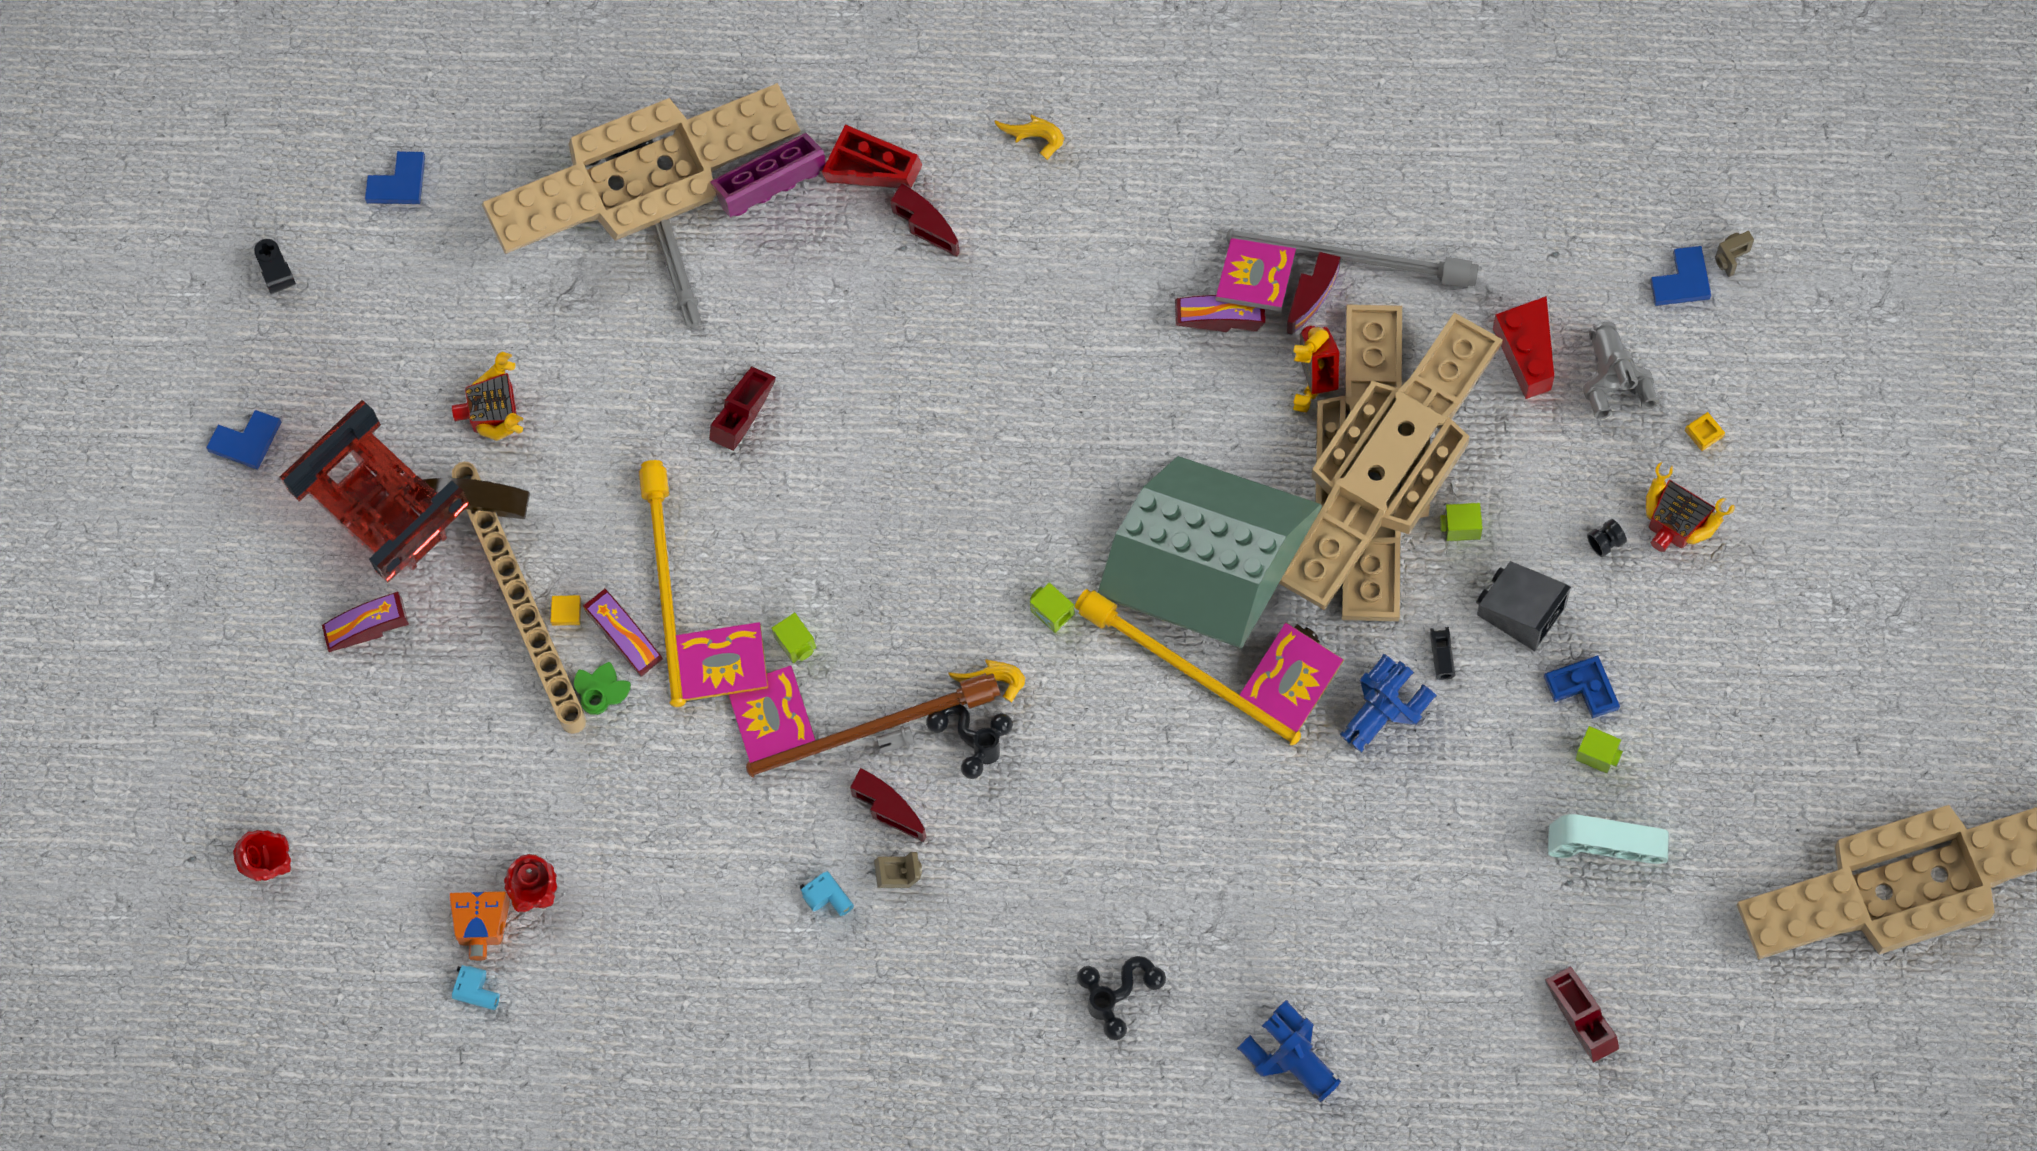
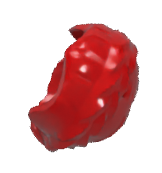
M255 830L253 832L248 831L237 841L233 850L234 862L238 871L244 876L255 881H267L291 871V858L288 854L289 844L285 835L273 833L269 830Z
M532 854L522 855L514 860L508 868L507 875L504 878V889L511 899L514 910L517 912H526L534 907L545 909L553 905L557 890V875L554 872L553 865L545 859Z

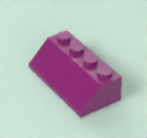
M804 133L710 182L722 209L729 217L740 216L746 213L748 208L769 201L773 195L781 191L793 189L798 182L804 179H812L819 175L826 164L823 149L807 133Z

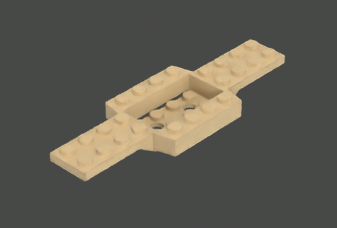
M778 83L690 119H686L672 100L668 98L571 137L569 149L573 166L486 200L482 203V207L505 254L578 224L598 220L614 241L658 224L662 220L670 219L713 201L716 192L710 182L713 180L711 172L727 163L796 136L801 130ZM675 130L673 135L656 141L652 144H649L647 146H644L642 148H639L637 150H634L632 152L609 160L590 169H586L585 167L586 165H589L591 163H594L596 161H599L601 159L619 153L623 150H626L628 148H631L633 146H636L638 144H641L643 142H646L648 140H651L653 138H656L658 136ZM662 156L670 158L672 168L669 170L660 169L657 165L658 158ZM613 176L620 177L624 183L623 188L620 190L611 189L608 185L609 178Z
M1346 306L1345 395L1317 401L1316 463L1344 423L1346 411H1352L1371 381L1398 389L1402 386V306ZM1401 424V435L1410 436L1413 434L1414 427L1411 424ZM1430 438L1401 480L1400 489L1430 446ZM1373 467L1368 471V473L1375 472L1379 474L1381 479L1385 475L1384 471L1379 467ZM1316 483L1315 502L1323 507L1329 494ZM1397 488L1386 503L1387 509L1397 495ZM1430 503L1420 518L1429 516ZM1380 526L1342 583V620L1399 621L1400 531Z
M1454 312L1412 376L1400 389L1371 381L1312 469V479L1329 496L1280 580V585L1325 610L1380 526L1410 534L1468 446L1470 436L1452 418L1502 345L1503 339ZM1402 423H1409L1414 427V432L1410 436H1403L1398 432V426ZM1439 428L1440 431L1387 509V501L1435 429ZM1373 467H1379L1384 471L1385 475L1381 480L1375 481L1369 478L1368 471Z
M1946 805L1839 839L1835 845L1837 871L1737 903V908L1758 960L1834 935L1853 931H1862L1880 955L1990 920L1995 913L1991 888L2010 879L2037 871V807L1967 829L1950 805ZM1952 840L1948 846L1857 875L1852 874V871ZM1936 867L1943 868L1947 872V880L1941 883L1934 881L1931 877V870ZM1879 885L1888 886L1892 890V897L1888 900L1878 898L1875 892L1876 887Z

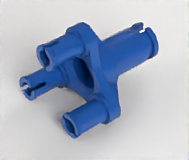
M1383 654L1369 673L1365 672L1359 681L1364 694L1363 699L1366 703L1346 726V731L1340 733V736L1349 744L1352 742L1354 748L1362 753L1363 747L1372 741L1388 720L1416 725L1421 720L1423 711L1437 695L1422 684L1407 704L1403 703L1397 697L1399 695L1398 691L1414 672L1408 666L1406 667L1403 662L1399 661L1396 664L1390 657Z
M1287 999L1273 1012L1269 1020L1262 1025L1281 1044L1280 1048L1273 1055L1271 1053L1268 1055L1251 1035L1237 1047L1255 1066L1254 1070L1260 1077L1290 1071L1312 1095L1316 1094L1318 1096L1317 1100L1319 1102H1322L1341 1083V1080L1339 1078L1336 1080L1333 1076L1334 1073L1311 1050L1313 1047L1311 1041L1314 1024L1308 1018L1304 1019Z

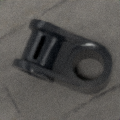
M272 239L260 240L255 245L254 253L270 294L296 285L287 262H285L277 243Z

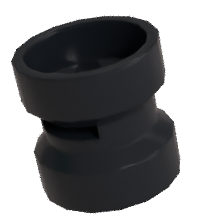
M1614 519L1605 522L1601 529H1594L1587 534L1590 546L1600 557L1610 553L1611 548L1614 546L1620 547L1627 542L1623 529Z

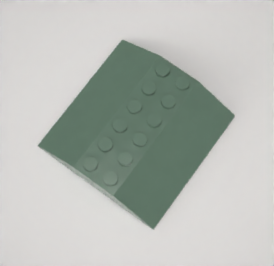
M1177 456L1143 486L1121 523L1113 540L1098 593L1114 603L1242 649L1315 521L1322 505Z

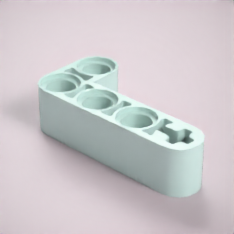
M1576 814L1563 815L1549 825L1548 855L1552 857L1569 858L1579 852L1650 864H1662L1668 861L1669 832L1665 829Z

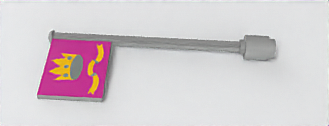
M1231 228L1226 235L1229 248L1216 294V301L1282 311L1296 253L1318 256L1319 252L1339 256L1341 260L1437 275V278H1442V284L1468 288V286L1475 287L1479 265L1472 264L1470 260L1446 257L1445 262L1440 261V263L1426 262L1233 231V228Z

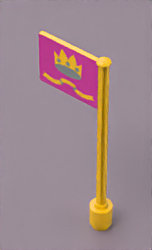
M660 460L643 462L639 470L641 497L647 500L651 507L671 692L669 704L672 707H682L686 701L767 689L768 682L760 622L676 635L662 506L664 498L669 496L667 469Z
M1085 589L1074 606L1079 611V615L1102 629L1106 625L1108 627H1115L1288 740L1291 746L1299 742L1301 738L1299 730L1344 661L1335 653L1285 622L1239 695L1119 617L1118 612H1116L1117 605L1095 590L1091 592Z

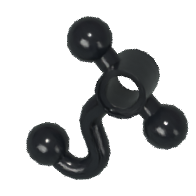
M961 704L929 714L926 719V725L930 731L940 733L947 729L949 715L956 714L959 716L958 734L965 743L974 748L975 753L973 756L964 759L961 764V772L968 779L978 778L983 772V764H992L999 759L1000 736L1007 735L1013 727L1011 718L1007 714L999 713L992 717L990 722L991 728H982L977 732L970 730V713ZM983 745H992L991 747H982Z
M1135 956L1125 961L1121 970L1122 986L1115 991L1107 986H1099L1100 974L1095 967L1084 966L1077 973L1078 983L1090 992L1088 1002L1090 1015L1095 1019L1105 1021L1103 1030L1105 1035L1111 1040H1120L1127 1033L1126 1023L1121 1018L1115 1017L1113 1012L1115 1003L1125 999L1133 990V970L1135 968L1144 970L1143 981L1149 989H1160L1166 983L1165 972L1161 968L1155 967L1146 957ZM1098 998H1104L1110 1005L1106 1008H1100L1096 1006L1094 1001Z

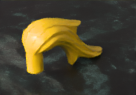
M1032 114L1030 115L1032 121L1023 125H1009L994 121L996 126L1003 132L1015 136L1016 143L1028 137H1042L1046 139L1048 144L1040 152L1046 160L1062 146L1064 136L1056 125Z
M985 659L987 667L983 670L966 674L948 672L949 676L958 682L984 673L986 675L994 674L996 681H1004L1009 684L1002 697L1011 703L1025 684V676L1016 666Z

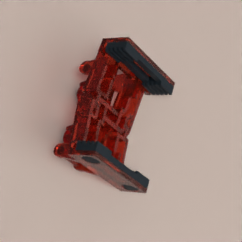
M361 400L280 476V479L287 491L299 502L309 494L348 533L373 554L369 560L376 573L389 583L406 565L411 570L416 569V564L440 541L444 542L447 539L445 528L470 504L464 491L452 480L437 493L372 433L381 424L374 410ZM351 452L358 465L337 484L327 474Z

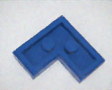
M397 151L395 175H368L365 194L366 203L420 204L425 165L424 152Z
M1702 246L1674 249L1673 256L1677 274L1651 277L1650 282L1655 306L1710 300L1711 298Z
M255 410L243 433L218 424L206 449L210 453L258 470L282 422L280 418Z
M1598 655L1544 674V679L1554 702L1582 694L1592 719L1614 712L1620 708Z

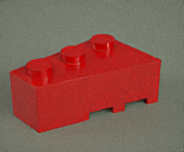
M845 124L822 170V174L826 182L890 188H899L901 184L912 188L921 170L922 163L917 154Z
M1547 296L1495 314L1493 331L1497 337L1503 339L1501 348L1525 399L1552 390L1554 366Z

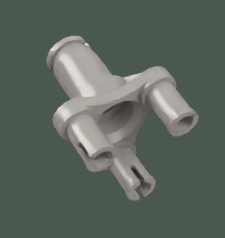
M1601 322L1593 326L1597 334H1595V331L1590 330L1589 336L1599 362L1597 364V372L1583 386V392L1586 399L1591 403L1594 417L1601 420L1612 414L1606 393L1620 389L1628 390L1630 388L1637 390L1643 409L1656 407V404H1659V399L1653 387L1654 379L1650 370L1640 368L1634 364L1630 352L1624 350L1616 325L1612 322Z

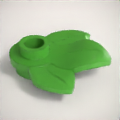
M610 662L600 666L592 675L584 670H578L574 679L575 690L581 696L582 708L591 715L601 714L609 705L621 703L625 700L631 689L629 681H617L615 669ZM594 698L601 700L598 705H591V701Z

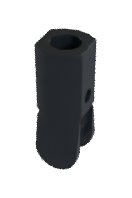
M1449 627L1438 631L1430 628L1436 678L1438 680L1452 679L1456 674ZM1446 641V646L1437 647L1436 642Z

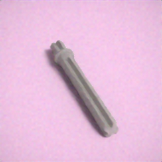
M665 219L655 224L654 227L677 296V309L682 312L685 325L693 329L701 325V318L697 308L698 299L693 296L670 220Z

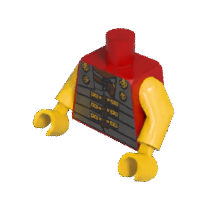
M1307 326L1303 328L1300 333V345L1294 346L1293 352L1296 353L1294 361L1301 362L1308 386L1304 390L1305 396L1295 395L1293 410L1308 412L1311 399H1315L1319 393L1339 390V349L1327 327Z
M506 352L498 353L495 358V364L474 381L472 385L465 388L467 403L452 405L455 422L470 419V424L475 433L495 441H499L513 434V432L518 434L523 432V427L518 425L519 421H523V417L517 415L512 382L508 373H505V370L512 371L515 369V363L508 361L512 354Z
M1660 462L1655 469L1657 478L1653 479L1646 495V516L1651 520L1648 528L1656 533L1650 542L1652 547L1660 552H1665L1670 543L1679 548H1684L1688 543L1694 545L1711 538L1724 521L1723 516L1732 514L1735 506L1731 505L1728 511L1724 512L1721 506L1726 498L1719 499L1714 507L1670 479L1666 484L1665 479L1672 475L1674 468L1671 466L1669 474L1664 475L1660 472V466L1662 465V462Z

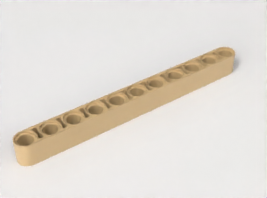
M460 462L452 469V478H463L464 476L472 475L471 479L481 480L475 466L470 462ZM466 509L562 728L571 734L579 733L586 725L585 714L496 513ZM493 522L491 527L481 528L484 523ZM503 545L502 550L499 552H491L495 546ZM506 569H514L513 573L509 576H502ZM516 593H525L519 600L512 599ZM529 616L535 617L533 622L523 624L525 618ZM539 640L546 641L541 648L533 647ZM550 664L556 665L552 672H544L546 666ZM567 689L565 695L560 697L554 696L557 690ZM570 713L578 714L577 718L573 721L565 720L566 716Z

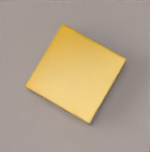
M1709 412L1687 425L1684 430L1701 451L1725 435L1724 430Z
M580 595L552 596V626L580 625Z

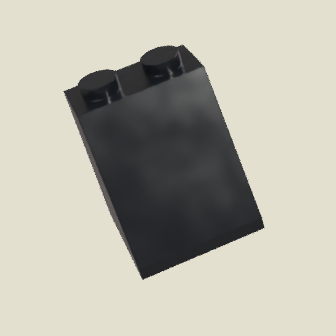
M1510 561L1505 569L1500 567L1492 579L1494 584L1490 590L1484 589L1476 601L1479 605L1477 616L1531 650L1536 651L1566 608L1571 587Z

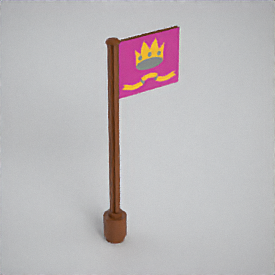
M791 665L767 673V689L729 694V698L749 758L746 764V771L749 776L754 778L756 774L958 704H968L969 709L994 701V697L1001 694L994 674L986 675L984 673L961 681V688L956 689L957 692L815 740Z

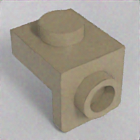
M1749 230L1742 234L1734 233L1728 236L1724 242L1719 243L1715 260L1719 269L1725 270L1728 277L1735 274L1737 268L1735 258L1751 251L1754 238Z
M910 852L905 857H877L874 860L877 888H910L921 878L922 864L918 861L917 852Z

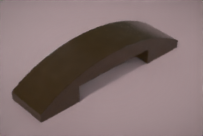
M431 478L419 480L415 508H429L433 504L431 499L452 480L459 486L464 496L459 507L460 509L496 512L498 517L526 518L530 497L529 491L504 484L473 479Z

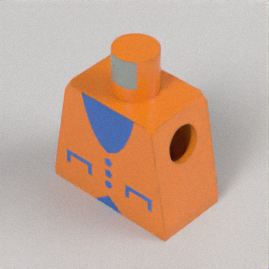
M505 891L450 893L456 940L462 946H469L470 960H486L487 945H499L502 943L510 906L508 895Z

